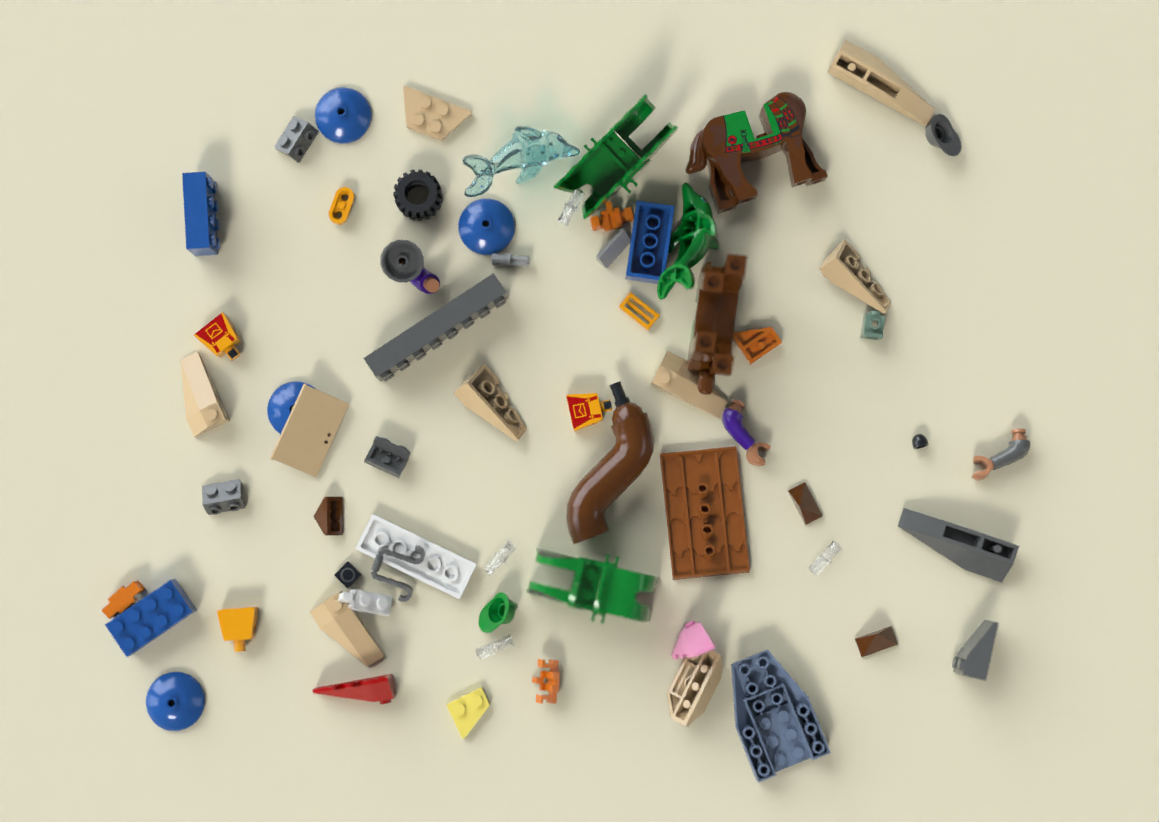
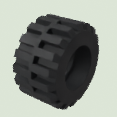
M418 169V172H415V170H410L411 173L409 174L405 172L403 174L404 177H399L397 180L398 184L394 186L395 192H393V196L398 209L405 217L408 216L411 220L417 219L422 221V218L430 219L429 216L436 215V210H440V204L443 202V194L439 182L434 175L431 176L427 171L424 173L423 170ZM417 186L427 188L429 190V197L424 203L415 205L408 201L407 196L412 188Z

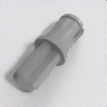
M493 253L491 262L492 266H508L509 268L511 266L528 267L530 265V257L514 256L512 253Z

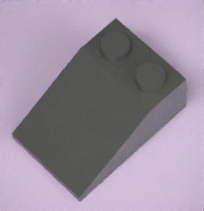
M984 620L958 651L957 656L953 658V672L986 681L998 622Z

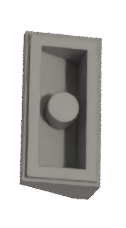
M620 229L596 256V260L605 268H608L631 242L623 229Z

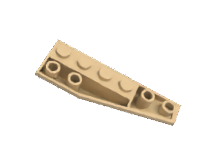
M847 40L844 41L827 73L926 127L935 109L880 58Z

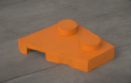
M772 327L733 332V341L750 365L782 344V341Z

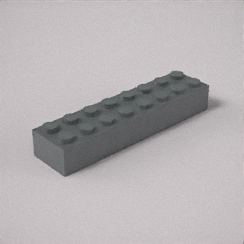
M493 273L364 357V360L379 381L384 380L386 382L395 376L393 373L399 369L400 371L407 369L410 366V362L414 359L418 361L427 355L425 352L431 348L433 350L439 348L443 340L454 338L459 334L457 331L463 327L467 329L474 324V320L480 317L482 319L491 313L489 310L495 306L496 308L503 306L506 303L505 300L508 299L507 292Z

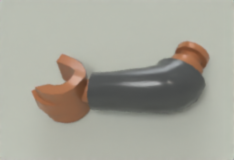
M1013 429L1011 432L1014 436L1012 441L1009 442V446L1002 452L990 457V460L984 456H974L973 464L980 463L985 467V470L976 471L971 478L979 481L984 480L988 477L991 469L997 470L1024 458L1031 446L1030 441L1024 435L1026 429Z

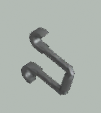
M416 545L415 551L421 555L419 558L405 556L385 548L379 550V554L375 557L372 566L373 572H371L373 579L405 589L408 594L406 596L400 595L398 597L400 602H406L411 598L412 587L407 583L377 574L382 564V555L386 554L412 564H420L425 558V550L421 546Z

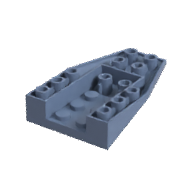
M768 649L731 664L735 727L758 783L776 776L775 772L809 758L815 760L831 753L808 696Z

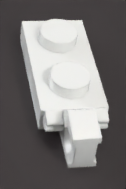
M351 589L350 593H339L338 601L349 603L348 607L351 610L389 616L392 596Z

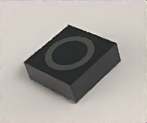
M347 561L334 576L349 589L362 574Z

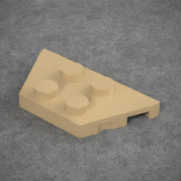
M407 86L403 87L406 127L408 129L443 141L449 136L450 132L456 130L460 126L459 124L472 115L470 110Z

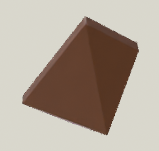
M805 482L788 490L805 525L823 517Z
M324 497L313 516L325 536L343 535V497Z
M892 626L855 638L861 657L898 645Z

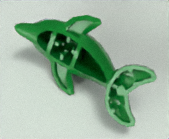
M687 182L682 185L683 216L680 224L675 228L670 237L668 253L671 254L680 244L679 253L675 263L667 268L659 278L657 294L660 300L668 296L676 282L682 284L686 289H693L695 278L690 268L702 260L709 249L719 248V243L715 237L717 233L716 224L713 220L710 204L706 198L696 193Z

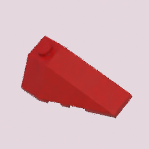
M392 674L312 689L314 694L369 702L380 701V705L391 703V699L396 697Z

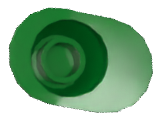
M497 593L481 610L478 620L481 631L491 633L500 625L510 623L515 616L518 604L508 599L505 593Z

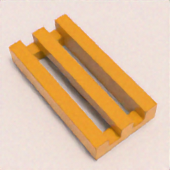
M631 292L619 305L622 311L647 331L660 317L658 313ZM629 299H633L636 303H638L641 307H643L646 311L653 315L654 318L651 319L649 316H647L644 312H642L639 308L632 304L629 301ZM627 304L629 307H631L634 311H636L639 315L646 319L649 322V324L647 325L644 321H642L624 305Z

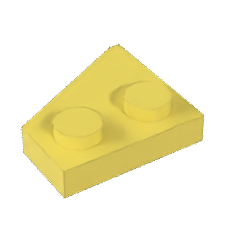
M482 687L446 704L462 739L467 736L490 706Z

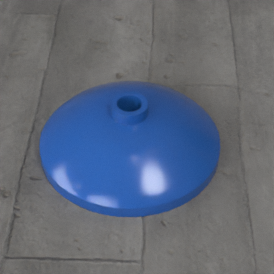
M351 88L330 90L321 97L315 109V121L319 131L324 137L335 143L347 144L360 139L367 132L371 124L372 113L368 101L361 93ZM341 109L345 110L342 115L338 114Z
M479 199L469 204L461 213L458 231L462 242L468 249L480 255H492L493 253L501 252L510 244L515 232V222L511 211L503 203L494 199ZM488 221L490 224L488 227H484L482 225L483 222Z
M294 381L283 384L274 391L269 399L267 407L268 419L272 427L279 434L283 431L291 413V407L294 406L304 382Z
M170 672L160 676L152 683L146 696V708L151 720L157 726L169 731H180L189 728L198 721L205 707V694L202 686L194 677L183 672ZM170 699L175 701L174 706L169 704Z

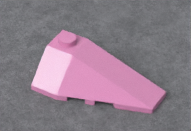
M692 620L685 623V628L680 630L671 656L673 659L686 656L694 657L715 647L702 624Z

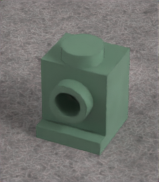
M869 311V314L866 313L863 316L860 338L877 341L883 339L885 316H881V312ZM872 321L877 322V327L872 326Z

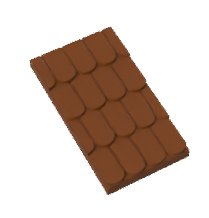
M736 446L660 454L673 580L749 573L750 568Z

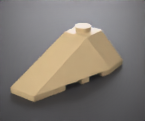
M669 351L666 352L651 383L652 386L718 419L727 403V400L715 389L709 395L701 394L698 391L699 373L696 370H688L685 359Z
M199 352L181 359L186 420L194 437H197L230 420Z

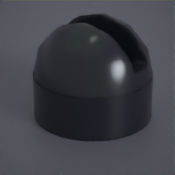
M917 434L912 439L914 449H920L929 445L927 438L922 434Z

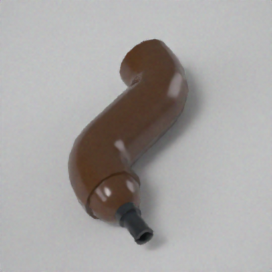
M621 381L609 385L616 401L614 402L616 409L613 412V425L611 426L616 439L615 446L580 480L572 491L567 503L566 520L573 544L610 531L605 519V511L642 474L649 464L654 450V434L647 412L644 413L642 408L636 403L630 402L629 397L625 395Z

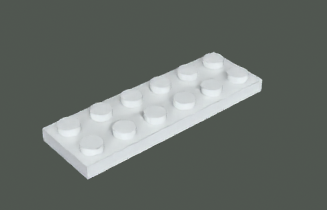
M372 514L355 548L356 550L373 558L383 548L404 554L405 556L419 558L421 555L415 551L416 545L421 546L425 550V558L420 564H412L386 554L382 555V562L458 599L461 598L474 572L476 563Z

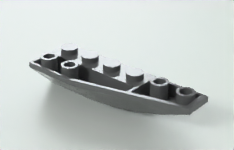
M903 508L898 523L899 528L962 569L998 582H1003L1010 571L1019 548L1018 545Z

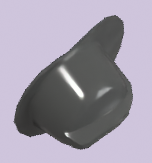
M942 114L935 115L931 123L925 127L927 141L932 146L941 148L949 156L958 155L961 152L962 146L957 133L946 116Z

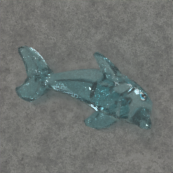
M528 126L516 127L515 131L517 133L512 134V140L502 146L491 160L474 154L463 158V164L472 169L476 175L470 186L465 189L464 195L467 197L483 195L491 187L494 175L508 170L523 169L516 183L519 185L528 182L539 174L543 165L560 158L577 156L580 154V150L570 145L560 134L555 132L538 131Z

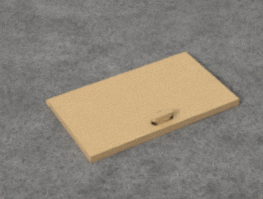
M304 383L270 459L317 477L349 403Z

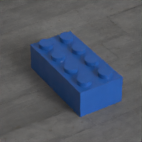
M206 172L182 173L186 249L194 256L218 255V249H220L221 244L220 239L217 238V230L220 229L219 220L216 219V212L219 210L218 201L215 200V193L218 191L217 183Z
M644 201L636 202L625 276L626 280L658 284L661 274L666 270L675 206Z
M172 579L109 621L105 626L126 657H129L189 617L197 609L178 581Z

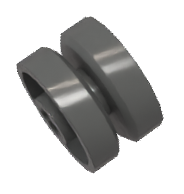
M396 240L390 242L383 249L380 255V266L388 278L396 282H409L421 273L424 266V257L416 244L408 240ZM403 257L406 263L400 265L398 262L399 258Z

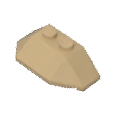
M710 650L698 656L684 658L667 692L670 718L688 727L705 712L722 678V655Z

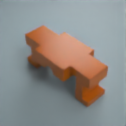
M611 201L605 202L607 210L600 211L601 217L598 218V215L590 217L592 230L604 229L605 232L623 228L624 223L632 222L634 218L631 207L624 208L623 212H620L619 207L612 208Z
M138 580L133 581L127 587L122 586L107 599L110 603L101 611L109 619L114 618L118 613L121 614L133 606L138 600L134 596L140 594L146 588Z
M538 659L537 667L550 668V671L540 670V677H532L533 683L540 684L539 690L549 691V694H536L537 703L543 704V700H546L547 703L557 704L560 672H558L559 660L548 659V663H545V660Z

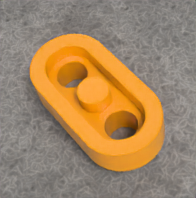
M341 187L335 193L329 210V218L336 225L344 224L350 215L355 201V195L350 188ZM344 195L349 196L347 201L342 200ZM342 213V217L338 219L336 214Z

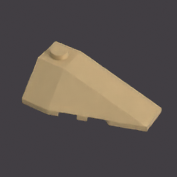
M844 239L824 259L819 270L831 283L883 314L886 313L891 303L880 285L872 281L871 272L868 267L864 269L859 262L861 257L858 252Z
M484 363L462 382L454 394L468 409L513 440L518 441L527 429L517 411L509 405L507 394H503L498 385L500 381Z
M340 591L312 610L310 614L321 630L366 666H370L385 655L356 610H351L348 607L349 603L338 601L339 593H343V591Z

